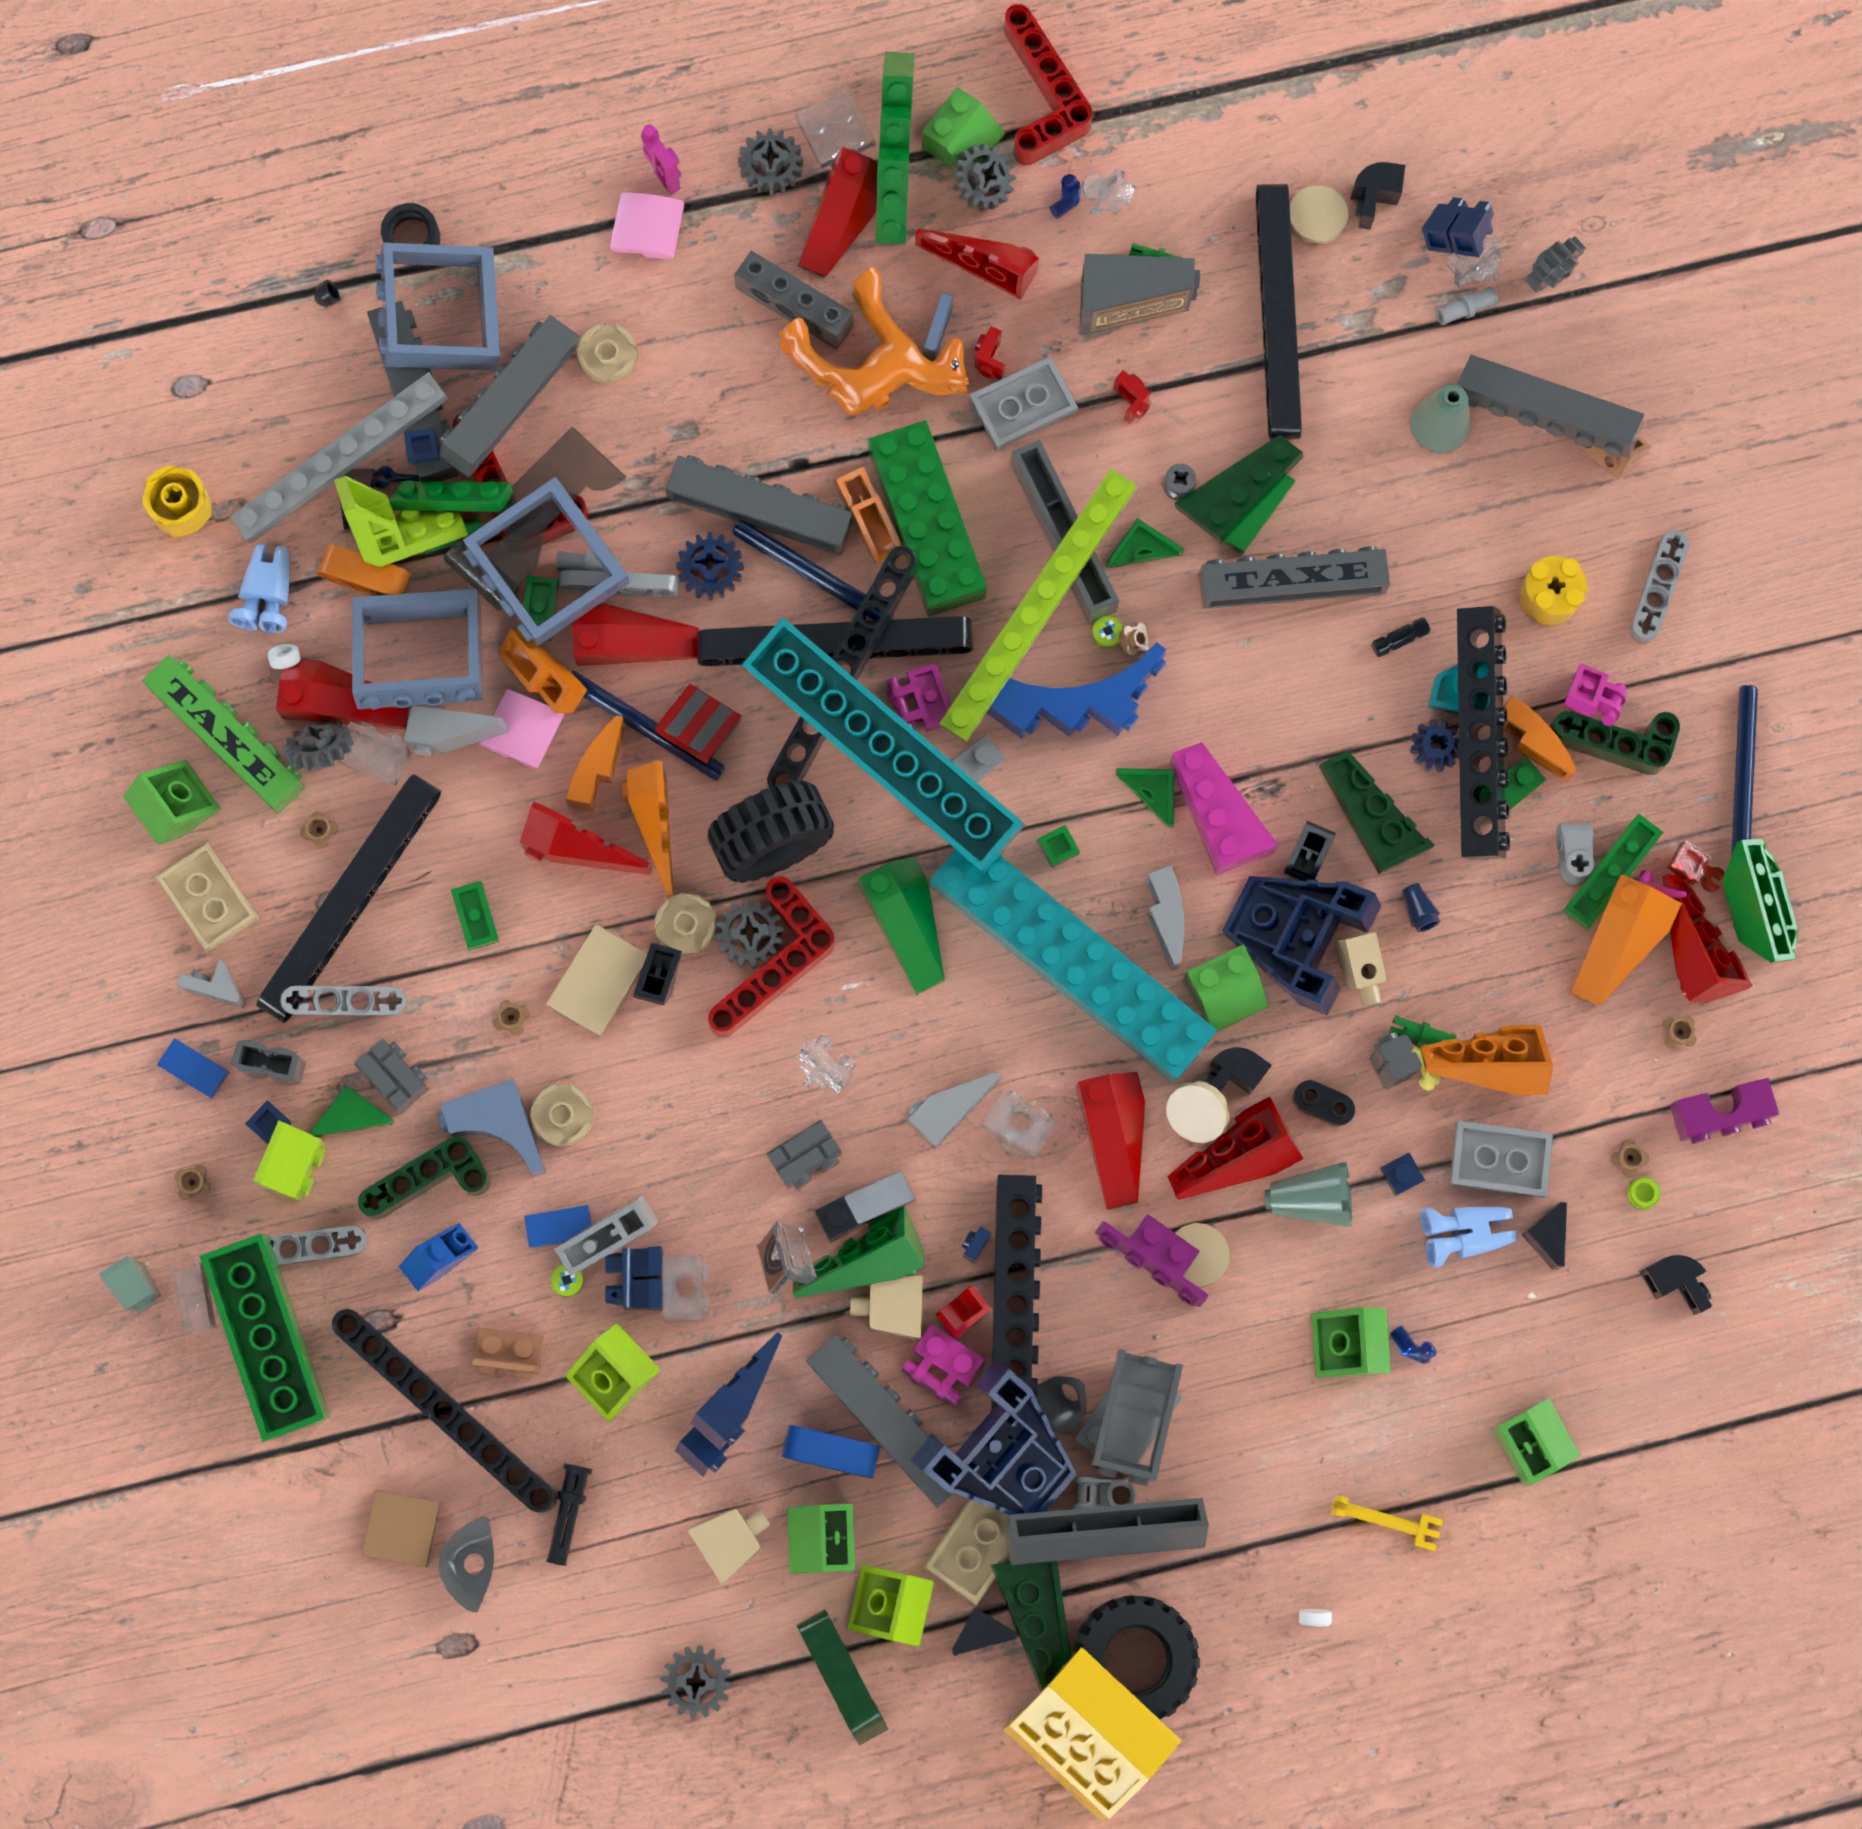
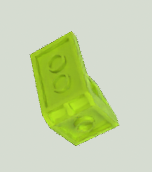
M347 476L334 480L344 514L364 562L382 567L468 536L459 511L404 510L402 513L395 515L387 495Z

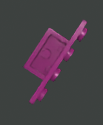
M1149 1214L1145 1216L1130 1239L1105 1221H1102L1095 1231L1103 1245L1113 1250L1116 1248L1125 1254V1259L1131 1265L1146 1269L1152 1274L1153 1280L1161 1286H1170L1178 1292V1297L1186 1304L1201 1307L1209 1295L1183 1277L1200 1251Z

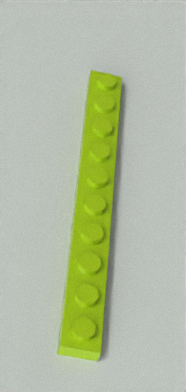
M1109 470L939 723L940 727L965 743L968 741L1137 489V484L1114 470Z

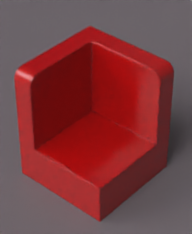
M970 1285L958 1297L940 1309L936 1316L956 1340L991 1311V1308L977 1290Z

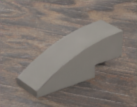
M1169 865L1147 876L1146 882L1156 905L1149 907L1147 915L1171 969L1175 970L1181 963L1185 922L1179 884L1172 865Z

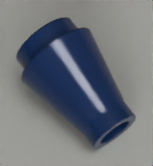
M1412 884L1403 889L1402 892L1406 900L1411 926L1415 927L1417 932H1425L1436 927L1440 923L1438 917L1440 912L1424 893L1420 884Z

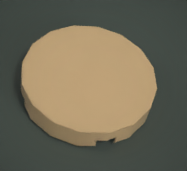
M1323 185L1309 186L1300 190L1292 198L1290 204L1291 230L1303 242L1324 245L1336 240L1344 231L1348 219V208L1343 197L1334 189Z
M603 323L589 328L580 338L577 349L578 363L584 374L593 381L604 384L619 382L628 377L635 368L638 359L634 338L629 331L617 324L606 325Z
M689 892L680 893L666 899L657 909L654 920L656 936L662 946L681 950L682 956L695 955L705 950L714 940L717 931L716 913L710 903L700 895Z
M1201 1081L1181 1084L1170 1095L1166 1105L1167 1118L1171 1127L1181 1137L1197 1143L1210 1142L1219 1137L1226 1129L1230 1120V1111L1228 1113L1226 1106L1228 1103L1222 1093L1216 1087Z
M550 1085L540 1091L532 1102L530 1112L531 1126L537 1136L548 1145L560 1148L573 1146L582 1141L592 1128L594 1120L593 1105L586 1093L574 1085Z
M1193 1223L1183 1226L1175 1233L1200 1251L1183 1275L1184 1278L1198 1288L1214 1284L1224 1275L1229 1265L1230 1250L1227 1240L1219 1230L1208 1224Z

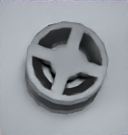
M1183 463L1175 464L1168 469L1164 481V491L1171 499L1180 500L1193 491L1196 482L1194 470Z

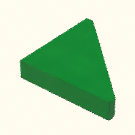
M1137 518L1109 557L1105 566L1114 568L1177 557L1183 554L1184 548Z
M1117 768L1116 776L1168 828H1173L1174 769Z
M345 1086L310 1133L315 1137L339 1132L344 1133L370 1127L392 1125L394 1120L348 1086Z

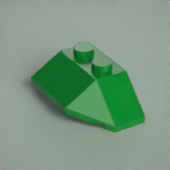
M1763 839L1740 840L1736 843L1722 880L1725 898L1729 905L1738 941L1770 963L1792 961L1796 959L1795 949L1798 941V927L1782 870L1773 855L1766 849Z

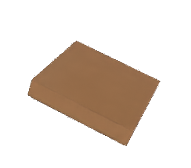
M375 1490L362 1556L427 1568L441 1502Z

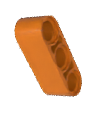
M327 544L316 571L317 575L330 582L371 596L404 594L411 573L391 563L378 567L364 562L361 553L335 544Z

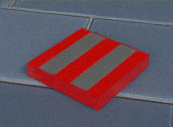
M689 683L657 724L655 732L708 764L738 725L742 715Z

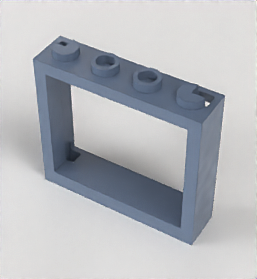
M383 242L381 254H376L375 272L381 273V281H377L376 296L377 300H382V309H378V327L384 329V336L379 338L380 354H385V367L496 371L500 350L493 247ZM393 264L478 268L482 347L397 344Z
M556 477L463 539L467 549L463 553L473 568L479 565L484 572L481 579L491 592L497 590L503 598L499 601L503 610L509 617L512 615L516 616L521 623L517 628L527 641L532 639L537 647L629 584V578L624 569ZM551 497L606 571L609 578L537 627L479 546Z
M477 588L352 598V693L357 709L372 708V710H376L381 707L394 706L406 708L410 705H440L441 703L448 702L467 703V701L483 700L481 604ZM468 617L469 676L364 684L365 624Z

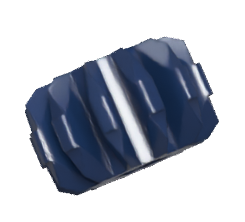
M1431 719L1428 726L1420 724L1417 728L1418 733H1413L1410 738L1415 743L1410 747V753L1419 754L1415 759V764H1420L1424 760L1426 762V771H1430L1433 765H1435L1438 772H1442L1445 765L1452 768L1456 764L1454 758H1459V738H1454L1458 732L1457 727L1449 731L1446 729L1448 726L1447 720H1443L1440 727H1438L1435 719ZM1439 742L1442 745L1441 748L1433 749L1431 747L1432 743L1436 744Z

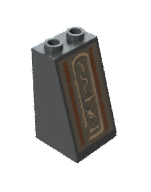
M1085 254L1081 276L1079 334L1086 335L1189 311L1191 300H1196L1197 288L1199 289L1200 270H1195V259Z

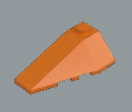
M660 760L628 770L627 781H622L623 800L628 799L639 830L666 895L669 898L674 896L668 794L666 773L663 762Z
M1621 874L1571 994L1601 1006L1636 966L1669 933L1682 903L1651 886Z
M1508 1025L1500 1027L1499 1033L1486 1035L1484 1032L1474 1034L1473 1039L1466 1041L1450 1039L1421 1046L1420 1052L1427 1073L1513 1095H1548L1553 1063L1541 1025Z

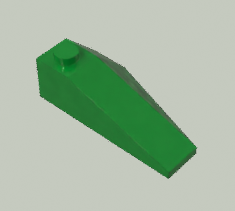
M915 857L887 863L859 877V888L916 995L945 981L929 883Z
M902 1206L868 1225L870 1232L857 1241L852 1237L843 1243L844 1246L834 1257L826 1255L793 1277L792 1293L795 1298L896 1280L904 1275L910 1276L919 1271L924 1266V1249L906 1207Z

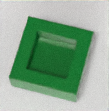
M1066 825L1037 839L1051 868L1080 854Z

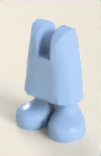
M257 543L238 595L241 600L246 602L243 608H234L229 612L228 622L239 628L256 631L259 624L260 629L264 632L280 633L286 631L287 626L286 618L279 612L280 606H285L288 602L290 580L289 551L287 547L277 546L273 563L267 562V545ZM264 599L266 602L265 609L259 618L260 604L263 603Z
M1431 1207L1422 1208L1420 1222L1424 1235L1434 1236L1444 1232H1453V1237L1427 1240L1426 1254L1431 1268L1443 1266L1447 1257L1454 1252H1457L1459 1258L1462 1259L1499 1249L1517 1241L1516 1231H1501L1491 1234L1489 1226L1491 1222L1498 1223L1512 1219V1210L1503 1207L1452 1208L1450 1216H1443Z

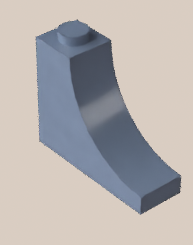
M514 1079L440 1103L442 1113L437 1114L443 1132L449 1131L452 1137L484 1135L499 1139L513 1147L523 1157L533 1177L546 1173L517 1083Z

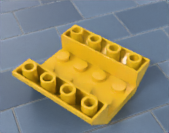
M1082 1647L1060 1669L1055 1678L1026 1708L1023 1707L1002 1729L1099 1821L1110 1819L1150 1780L1182 1741Z

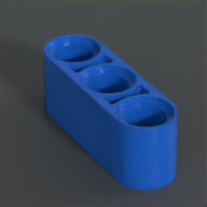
M789 1425L781 1457L873 1479L881 1447Z

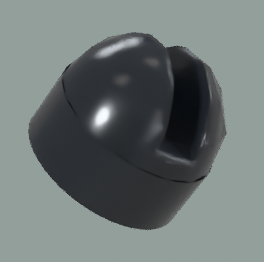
M329 280L323 281L314 290V299L320 306L329 307L341 299L338 289Z

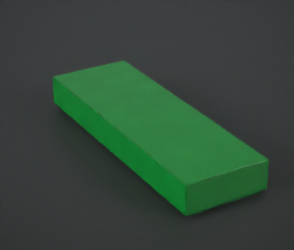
M1286 475L1223 542L1243 555L1293 487L1296 480Z

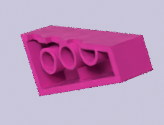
M1203 742L1172 754L1170 764L1172 769H1174L1175 776L1216 875L1275 853L1278 844Z

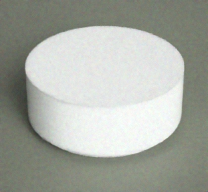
M293 644L275 646L267 654L270 666L274 669L290 668L301 660L298 647Z
M1323 1609L1299 1610V1623L1315 1627L1330 1626L1332 1624V1611Z

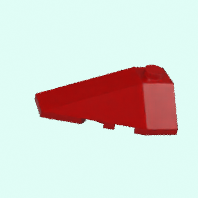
M844 146L835 155L798 267L826 277L876 214L878 163L871 157Z
M918 228L915 233L916 246L1020 300L1038 271L1039 258L1036 257L1032 250L1026 247L1019 248L1013 244Z
M603 603L572 622L573 656L577 666L697 659L696 633L699 631V627Z
M301 659L296 665L284 669L279 681L276 704L277 712L285 720L319 721L321 723L332 720L333 724L341 721L345 725L405 730L407 728L409 707L399 708L396 706L381 707L376 710H372V708L357 709L352 693V674L320 660ZM364 679V684L372 683Z
M535 801L531 805L520 839V843L523 849H525L524 854L539 862L544 858L555 863L650 874L652 870L650 862L617 844L610 843L609 847L603 844L604 840L597 833L589 829H582L581 832L576 830V826L570 823L571 819Z
M1673 874L1662 876L1664 887L1687 892V897L1674 898V900L1682 903L1670 929L1675 969L1681 983L1680 989L1683 995L1690 1002L1708 1003L1752 987L1749 977L1735 951L1732 950L1728 953L1718 938L1723 934L1718 926L1714 927L1703 916L1705 907L1686 878Z
M1138 1072L1107 1074L1078 1081L1076 1090L1106 1209L1109 1210L1138 1203L1145 1099Z
M1270 1096L1242 1111L1234 1118L1237 1123L1224 1134L1222 1133L1217 1137L1213 1144L1203 1152H1195L1167 1176L1178 1200L1275 1175L1303 1160V1156Z

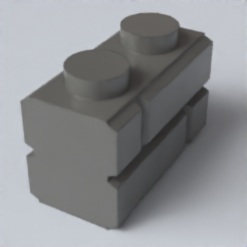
M1396 1032L1382 1037L1378 1040V1043L1373 1045L1375 1051L1369 1059L1375 1071L1380 1072L1378 1077L1383 1088L1389 1089L1411 1079L1422 1066L1417 1053L1412 1052L1414 1047L1408 1035L1397 1036Z
M382 1039L369 1052L358 1059L354 1065L399 1114H402L428 1091V1087L423 1083L427 1077L415 1064L409 1068L402 1060L406 1054L394 1041L389 1045Z
M821 1119L766 1153L787 1189L794 1185L796 1190L812 1180L810 1175L821 1168L823 1172H826L839 1163L837 1158L842 1155L840 1148Z

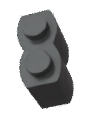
M243 1040L237 1042L231 1064L246 1076L252 1078L270 1077L279 1084L293 1086L300 1084L306 1062L289 1049H268L258 1042Z

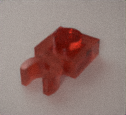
M1687 840L1679 844L1667 867L1691 885L1700 881L1702 887L1709 893H1713L1720 888L1718 884L1713 882L1712 876L1717 880H1721L1725 874V871L1719 867H1710L1708 862L1711 857Z

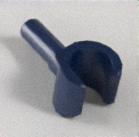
M382 466L374 473V475H381L385 478L379 479L374 483L375 487L379 489L387 488L391 482L419 481V475L395 473L389 466Z

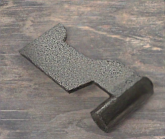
M572 426L512 486L513 494L503 511L494 512L497 517L554 477L558 479L572 500H574L586 487L595 491L606 490L619 484L626 476ZM551 497L505 528L503 532L506 536L486 555L517 599H519L517 595L519 591L518 586L538 565L546 528L562 512ZM465 538L460 539L446 553L444 561L474 589L477 588L478 593L496 610H502L503 608L499 601L503 598L497 590L491 592L481 579L484 572L479 565L473 568L463 553L467 550L463 542Z

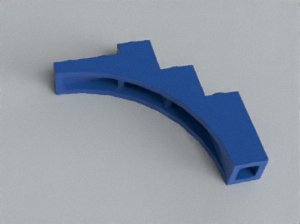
M1156 642L1140 660L1121 673L1100 682L1079 687L1047 688L1025 684L1009 678L986 713L1021 739L1027 732L1032 734L1038 728L1042 721L1039 716H1042L1068 737H1071L1075 730L1080 733L1091 719L1087 716L1088 714L1119 736L1123 729L1129 731L1138 720L1139 716L1136 713L1139 704L1132 698L1138 700L1148 687L1145 682L1152 674L1156 677L1166 664V661L1163 659L1167 649Z

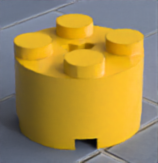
M165 466L156 470L148 477L145 483L144 494H142V502L153 522L163 532L173 537L190 535L201 529L207 520L211 518L212 503L210 495L198 475L192 470L176 466ZM178 498L180 499L179 502L174 503V501H175L176 499H178Z
M1548 556L1540 559L1532 565L1519 588V602L1522 610L1541 625L1554 626L1566 622L1575 614L1586 597V576L1579 563L1572 558Z

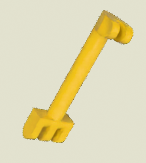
M1336 1495L1331 1505L1332 1515L1343 1518L1346 1515L1415 1535L1412 1546L1436 1552L1437 1545L1425 1542V1538L1428 1536L1439 1539L1440 1532L1428 1529L1429 1523L1435 1526H1442L1443 1519L1422 1513L1417 1523L1348 1503L1349 1498Z

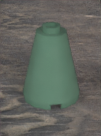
M1455 384L1445 385L1422 399L1415 406L1410 419L1411 433L1419 445L1431 449V452L1449 453L1459 448L1468 438L1471 430V417L1468 396L1462 387Z
M1340 1162L1272 1182L1270 1189L1265 1190L1266 1209H1272V1214L1276 1216L1351 1227L1352 1199L1351 1188H1349V1182L1347 1181V1178H1350L1347 1162Z

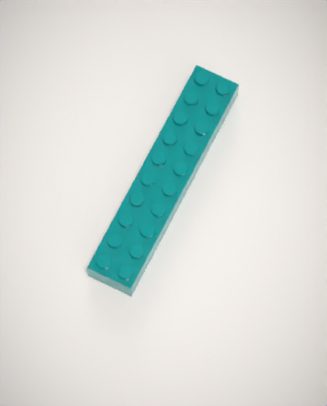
M784 617L781 618L742 664L753 676L983 873L988 870L1025 827V824Z
M955 850L931 878L930 887L1173 1084L1178 1081L1217 1032V1029L1001 855L983 873L960 852Z

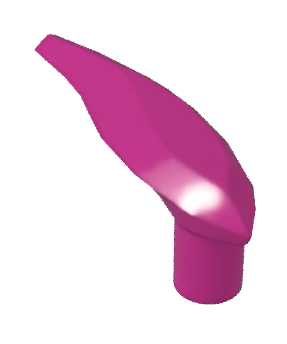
M1649 870L1641 871L1638 878L1639 882L1651 886L1673 899L1687 897V892L1651 883L1652 872Z

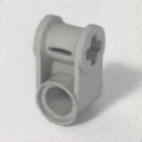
M1591 823L1558 824L1556 844L1559 853L1560 876L1568 884H1580L1594 868Z
M1074 1477V1482L1077 1483V1502L1073 1505V1509L1118 1505L1111 1496L1113 1489L1118 1486H1123L1130 1492V1500L1126 1504H1133L1135 1502V1489L1127 1481L1108 1480L1098 1477ZM1087 1486L1090 1487V1501H1089V1502H1087V1500H1086V1499H1087Z

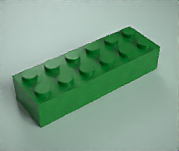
M924 420L868 438V452L901 544L910 548L918 560V569L913 578L927 617L985 599L987 586L927 421ZM906 555L908 564L910 565L911 557Z
M260 1233L200 1255L262 1442H268L331 1419L269 1235Z

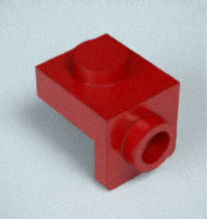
M990 326L986 335H980L974 350L977 351V354L975 356L974 368L978 369V372L986 378L994 379L995 377L1001 380L1004 376L1005 364L993 359L1001 343L1002 331Z
M1122 370L1115 378L1113 389L1132 404L1126 410L1124 419L1130 424L1135 417L1139 420L1149 410L1150 405L1148 403L1151 392L1144 387L1143 381L1135 374L1129 375L1125 370Z

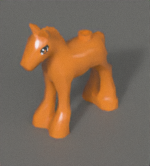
M871 267L864 271L853 283V287L856 290L853 291L852 296L882 343L881 346L873 350L859 368L834 366L820 358L810 346L808 327L802 318L793 320L779 333L782 339L779 347L786 355L790 356L794 365L805 371L819 387H830L827 396L836 400L843 410L850 415L861 414L863 411L873 407L877 411L884 409L891 402L889 395L906 384L941 397L952 395L955 392L959 394L968 393L966 386L969 385V381H967L968 378L965 372L962 340L956 337L948 339L936 360L930 361L925 358L912 338L904 333L885 310L881 301L882 277L876 267Z

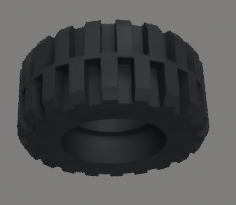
M804 780L800 782L790 781L787 784L781 783L773 788L761 790L760 793L753 796L750 795L742 802L731 806L728 811L721 813L718 819L711 823L707 838L725 877L736 883L738 881L745 883L749 880H759L762 877H769L776 872L786 870L790 866L805 860L809 855L816 853L820 847L825 846L828 840L832 838L834 822L815 785Z
M1136 1595L1111 1599L1088 1615L1089 1617L1081 1624L1077 1631L1078 1635L1072 1648L1073 1655L1082 1647L1106 1669V1648L1117 1633L1134 1627L1152 1632L1162 1642L1166 1652L1164 1674L1153 1687L1144 1691L1129 1692L1159 1720L1177 1712L1176 1709L1181 1704H1185L1190 1697L1189 1693L1192 1688H1195L1198 1680L1196 1678L1197 1671L1200 1668V1658H1198L1197 1650L1199 1648L1198 1642L1194 1638L1191 1631L1192 1628L1187 1620H1184L1176 1609L1163 1603L1161 1600Z

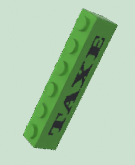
M168 655L142 680L144 684L260 798L279 814L305 789L299 781L303 776L293 766L288 764L285 767L278 760L281 756L280 753L270 743L267 742L263 746L256 739L259 733L247 721L240 724L234 718L237 712L225 700L219 703L213 697L216 693L215 690L205 680L202 679L198 683L191 676L194 670L182 658L176 661Z

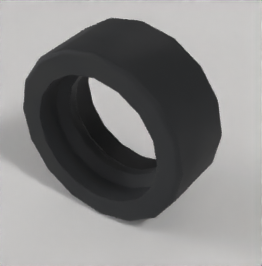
M404 203L395 206L386 213L381 223L380 234L384 243H395L393 231L401 222L419 220L428 229V237L423 244L440 245V231L434 215L426 207L419 204Z

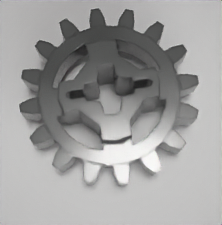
M768 128L767 135L765 136L760 131H756L757 139L755 140L747 137V147H740V155L742 157L738 158V166L741 167V178H747V186L750 188L757 184L758 193L760 194L764 188H768L770 195L774 194L775 188H779L784 193L785 184L787 183L794 187V176L801 177L802 170L800 166H803V156H799L801 154L800 145L794 146V137L790 136L784 139L783 130H780L777 135H773L771 128ZM770 154H772V159L774 160L772 163V169H769L768 160H770Z
M983 143L979 147L976 144L968 147V151L965 150L958 154L961 160L953 162V166L958 169V172L951 174V178L956 179L958 184L952 188L953 190H961L960 201L966 198L969 199V208H973L978 204L979 211H984L988 207L992 210L999 207V203L1007 202L1008 197L1006 194L1014 191V188L1009 185V182L1016 180V176L1009 174V170L1014 168V164L1007 165L1005 163L1008 154L1005 153L999 156L998 146L989 150L988 143ZM975 158H983L979 163H972ZM988 191H995L992 196H984Z
M1576 236L1568 238L1564 244L1556 241L1537 257L1538 259L1532 265L1533 272L1527 276L1526 283L1536 293L1539 290L1542 291L1547 285L1551 288L1556 287L1574 272L1573 270L1579 264L1578 257L1584 253L1583 251L1586 247Z
M328 720L325 724H320L319 721H316L315 724L304 725V730L301 732L294 731V737L287 738V745L283 746L289 765H294L296 770L304 767L305 771L309 772L313 767L322 770L323 767L334 766L336 759L344 760L343 754L351 753L350 746H353L354 742L347 725L343 726L341 721L333 724L332 720Z
M747 899L744 900L742 908L733 903V913L730 914L725 911L722 913L723 918L726 920L725 923L717 922L716 924L717 929L723 931V933L715 935L717 942H724L719 947L721 953L729 951L727 960L730 963L736 958L739 959V968H743L746 962H750L752 969H756V961L761 960L765 965L768 962L767 956L769 954L773 957L778 954L774 947L783 946V940L778 938L777 935L784 934V927L776 926L781 919L779 915L770 916L773 911L770 905L762 910L761 901L759 900L756 901L754 907L749 905ZM753 915L763 918L768 925L760 924L754 919ZM742 917V921L739 923V925L737 927L731 928L732 924L738 918ZM748 922H750L753 932L756 933L753 935L751 947L745 935L747 933L746 929H748ZM769 941L767 946L758 952V947L762 942ZM731 943L733 945H741L746 949V954L736 950Z
M698 1645L696 1653H692L688 1646L685 1647L684 1657H681L678 1653L673 1654V1658L676 1661L674 1665L665 1664L664 1667L670 1673L669 1676H662L660 1680L668 1683V1688L661 1692L662 1695L671 1694L672 1699L667 1704L669 1707L676 1703L680 1706L678 1715L681 1716L685 1710H690V1718L695 1719L697 1711H701L704 1718L709 1716L708 1708L712 1707L717 1712L721 1709L717 1702L719 1699L728 1701L729 1696L723 1691L724 1688L733 1687V1683L725 1681V1676L731 1674L732 1671L731 1669H722L721 1666L726 1660L724 1657L717 1661L714 1659L715 1649H711L708 1654H703V1645ZM693 1659L692 1668L686 1674H676L682 1664ZM705 1661L715 1668L718 1678L711 1677L705 1670ZM699 1666L698 1673H700V1679L705 1680L706 1684L699 1687L695 1698L694 1687L688 1684V1678L695 1676ZM675 1686L683 1687L689 1695L688 1703L681 1699ZM717 1690L715 1696L710 1701L701 1704L702 1695L706 1691Z

